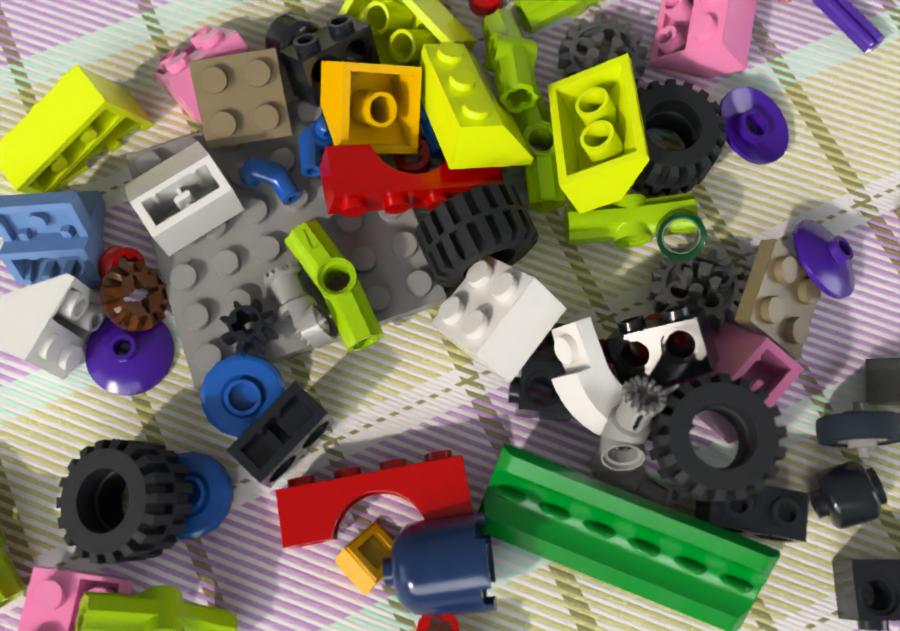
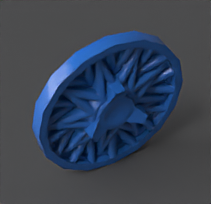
M250 353L245 357L233 354L217 362L206 374L200 390L201 407L208 421L219 431L239 438L286 390V385L279 370L267 359Z
M194 451L177 454L179 456L177 464H185L189 472L185 477L186 483H192L193 493L188 494V503H193L191 514H185L184 521L188 525L184 533L175 534V537L186 540L203 537L219 527L229 514L233 501V486L225 467L212 456Z

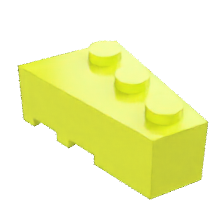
M76 64L61 77L60 81L41 101L33 105L30 112L11 131L3 136L0 141V169L16 191L26 194L56 192L90 169L86 164L88 160L106 148L111 153L121 148L122 145L118 140L140 126L143 131H146L155 124L127 89Z

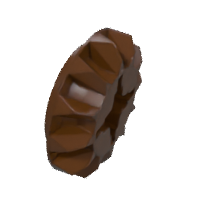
M125 261L114 266L106 273L100 287V301L105 314L114 324L128 331L139 332L153 328L158 322L166 318L164 313L170 303L165 290L167 284H164L157 275L159 269L149 268L144 265L143 261ZM134 287L136 290L143 289L148 291L146 297L141 299V303L139 301L125 302L123 299L135 291Z

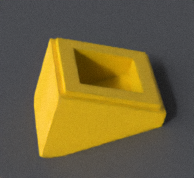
M375 521L342 549L335 562L355 586L366 595L383 579V558L391 556L394 540Z

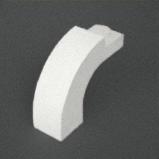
M587 317L551 330L556 356L562 362L566 373L551 379L562 403L575 419L587 429L600 435L608 421L611 409L618 406L622 400L621 389L623 385L611 373L591 317ZM680 384L664 386L660 391H665L666 397L678 388ZM636 393L634 396L635 400H637L639 396L638 393ZM693 421L691 423L690 430L695 428Z

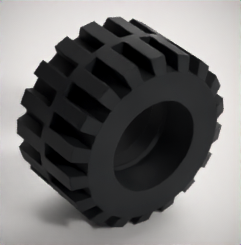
M666 79L664 85H660L658 80L648 83L646 90L642 87L637 89L650 161L634 181L633 189L639 192L642 187L649 189V196L658 197L661 191L665 192L666 196L677 195L679 190L685 194L691 191L695 184L699 185L722 152L721 148L726 142L727 133L722 132L726 126L725 117L717 116L721 108L716 101L710 103L707 100L709 94L705 90L701 89L698 93L692 89L694 84L686 81L683 86L676 85V79ZM652 128L668 129L682 139L686 149L680 151L663 149L651 140L647 130Z
M507 183L483 185L453 196L433 209L419 223L415 232V237L434 279L442 287H459L466 278L470 267L487 255L512 266L533 248L539 237L516 188Z
M718 373L713 377H709V374L700 375L689 382L686 381L666 396L667 401L664 409L652 418L654 423L652 431L648 436V440L653 442V449L649 450L652 461L657 459L660 466L657 472L662 479L668 478L673 483L671 488L678 493H687L694 500L711 502L735 501L748 498V494L758 493L767 487L764 481L776 477L780 469L775 466V462L785 459L787 448L779 446V439L787 437L786 426L777 427L774 419L782 414L777 405L768 408L764 403L770 396L762 388L756 391L749 389L752 381L740 377L735 381L730 380L729 373ZM701 411H714L723 415L732 423L737 432L738 451L732 463L727 467H712L703 462L693 450L690 441V426L695 415Z
M103 439L96 441L95 446H86L80 451V459L71 460L67 466L69 474L67 477H62L59 487L62 488L61 497L56 499V508L61 509V516L57 518L59 529L65 528L66 530L63 539L68 546H76V555L82 559L90 558V562L96 564L141 561L162 555L163 549H171L177 543L175 534L184 533L188 525L184 521L185 514H191L193 503H188V494L193 493L192 483H186L185 477L189 474L186 465L177 464L179 456L172 450H166V446L159 443ZM127 484L129 491V506L127 513L124 517L122 511V495L124 488Z

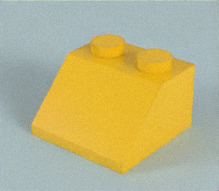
M321 61L320 106L334 146L370 144L376 154H418L422 67Z

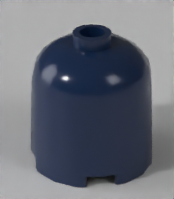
M474 512L416 521L407 524L398 532L392 543L391 556L383 558V578L386 587L394 586L396 597L404 609L421 616L497 611L496 596L487 597V589H491V582H496L491 536H481L480 525L488 524L486 512Z

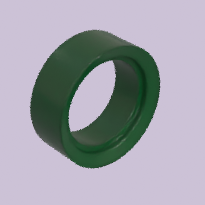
M677 209L665 214L659 220L655 232L657 244L661 252L674 260H688L695 257L701 252L707 239L706 229L700 217L686 209ZM678 219L689 220L697 227L695 241L683 249L672 248L664 241L666 227Z

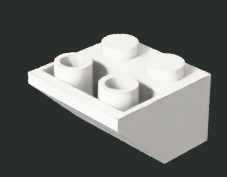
M199 141L123 185L130 204L152 238L168 256H171L244 210L234 190Z
M67 273L1 295L0 349L64 380L68 372L72 371L79 364L83 354L82 348L90 334L96 331L104 321L105 312L101 305L100 296L76 277Z

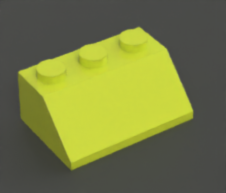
M346 0L337 16L350 15L353 18L370 24L381 64L419 67L423 44H440L450 41L464 44L471 51L477 43V40L439 0Z
M450 41L440 44H423L419 67H422L421 102L449 169L532 165L534 158L511 112L506 111L505 105L499 101L494 78L464 44Z
M628 53L547 85L559 186L579 214L622 200L650 161L632 62Z

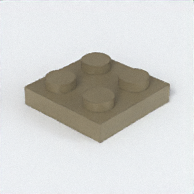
M277 48L188 61L207 149L294 135Z
M777 239L761 240L734 320L745 329L768 337L793 360H799L803 344L809 335V325L816 303L821 297V289L810 279L799 259Z

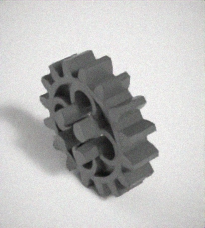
M600 14L595 15L593 24H589L584 18L580 19L578 29L569 27L566 39L561 40L557 66L558 69L564 70L562 79L596 66L603 40L606 39L611 41L606 61L628 53L631 58L637 87L647 67V62L644 60L648 53V47L640 46L642 34L631 35L629 31L632 24L627 22L620 27L617 25V16L614 15L610 18L609 23L603 22ZM579 51H584V52H586L587 54H586V55H582V54L579 53Z
M712 249L708 255H701L700 252L688 260L673 261L670 258L664 257L661 261V269L654 268L650 286V299H654L653 310L655 313H661L668 308L688 304L690 310L704 307L709 326H712L717 333L723 331L725 321L732 325L737 323L734 318L747 281L743 280L745 270L743 267L732 269L733 258L731 256L722 260L717 259L716 249ZM693 276L696 278V283L692 284ZM706 296L705 303L703 305L701 299L702 297Z

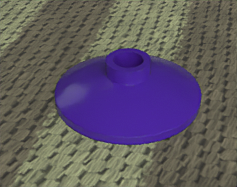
M737 87L728 92L721 100L719 105L721 109L718 112V116L725 117L726 126L722 132L727 133L726 142L741 158L758 165L771 164L781 158L788 147L789 132L786 120L775 102L763 92L751 87Z
M803 220L798 223L793 230L794 248L802 267L810 279L824 293L833 298L843 299L850 296L854 291L855 278L850 261L853 258V251L849 243L841 236L835 237L829 230L813 220Z
M107 317L101 326L92 332L89 337L85 351L86 367L94 382L104 390L122 396L138 395L154 388L169 372L174 359V340L169 328L162 320L151 329L134 332L118 327ZM124 342H130V351L125 355H119L118 350Z

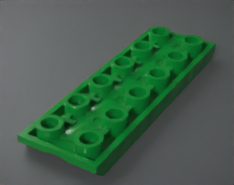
M506 443L503 445L478 512L485 511L487 514L488 524L480 525V531L484 534L725 631L740 630L759 591L767 581L780 557L779 550Z

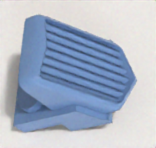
M62 191L0 196V236L4 240L0 249V258L18 285H33L66 273L76 277L90 289L96 286L98 280H102L98 263L100 256L104 252L102 237L105 201L100 192Z

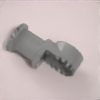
M289 262L286 266L282 264V269L280 270L276 266L274 267L275 271L269 270L264 275V285L272 289L280 307L277 312L279 319L282 321L293 320V326L297 329L296 333H302L303 335L299 337L300 340H307L304 345L308 346L311 344L309 349L316 350L338 336V329L328 309L318 303L314 296L308 294L300 276L302 267L299 263Z
M635 376L634 379L631 378L629 382L626 381L621 389L622 400L618 406L611 409L608 421L600 434L601 461L606 467L616 471H627L640 467L644 463V443L652 431V418L664 409L667 401L665 391H660L662 387L659 385L655 387L654 380L648 382L647 377L643 376L642 380H640L639 376ZM638 390H641L637 400H635L634 396ZM624 446L626 448H623V451H620V448L615 447Z
M600 446L589 461V468L593 469L591 473L593 475L597 474L598 477L596 479L601 480L602 478L605 480V483L669 507V504L674 506L679 498L680 493L671 488V486L669 487L646 474V468L643 466L627 471H616L606 467L601 461ZM620 446L615 448H620V451H623V448L626 447Z

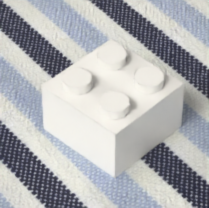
M487 255L470 267L466 278L453 295L443 302L438 314L430 325L463 352L511 383L567 308L535 277Z

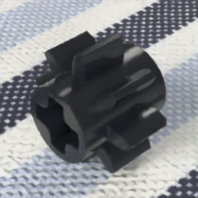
M255 298L251 306H242L238 301H234L235 309L230 315L220 317V320L229 329V332L222 335V341L226 345H233L238 342L236 352L241 357H245L249 349L258 350L262 355L266 354L264 346L270 339L278 340L279 338L277 333L269 326L275 323L278 319L273 310L261 314L263 305L259 299ZM252 321L255 331L247 335L245 325Z

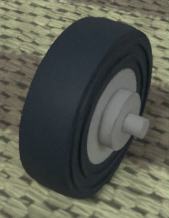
M861 401L852 402L853 410L827 415L816 420V435L819 444L858 450L859 458H869L868 449H876L880 445L900 442V413L863 409Z

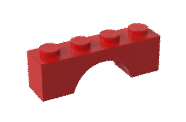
M370 144L326 146L319 166L327 214H341L349 218L358 217L370 211L384 210L387 214H400L410 208L424 207L432 211L446 200L469 189L483 185L504 183L501 167L449 169L445 157L442 159L441 166L430 172L420 174L402 172L386 164L375 153Z
M441 450L425 454V462L407 465L406 458H400L379 463L380 470L362 474L361 467H350L334 471V479L316 482L314 475L287 480L288 488L275 490L283 548L293 549L337 540L340 525L349 510L361 500L374 495L389 494L401 497L413 504L425 520L473 513L463 455L452 457L451 450Z

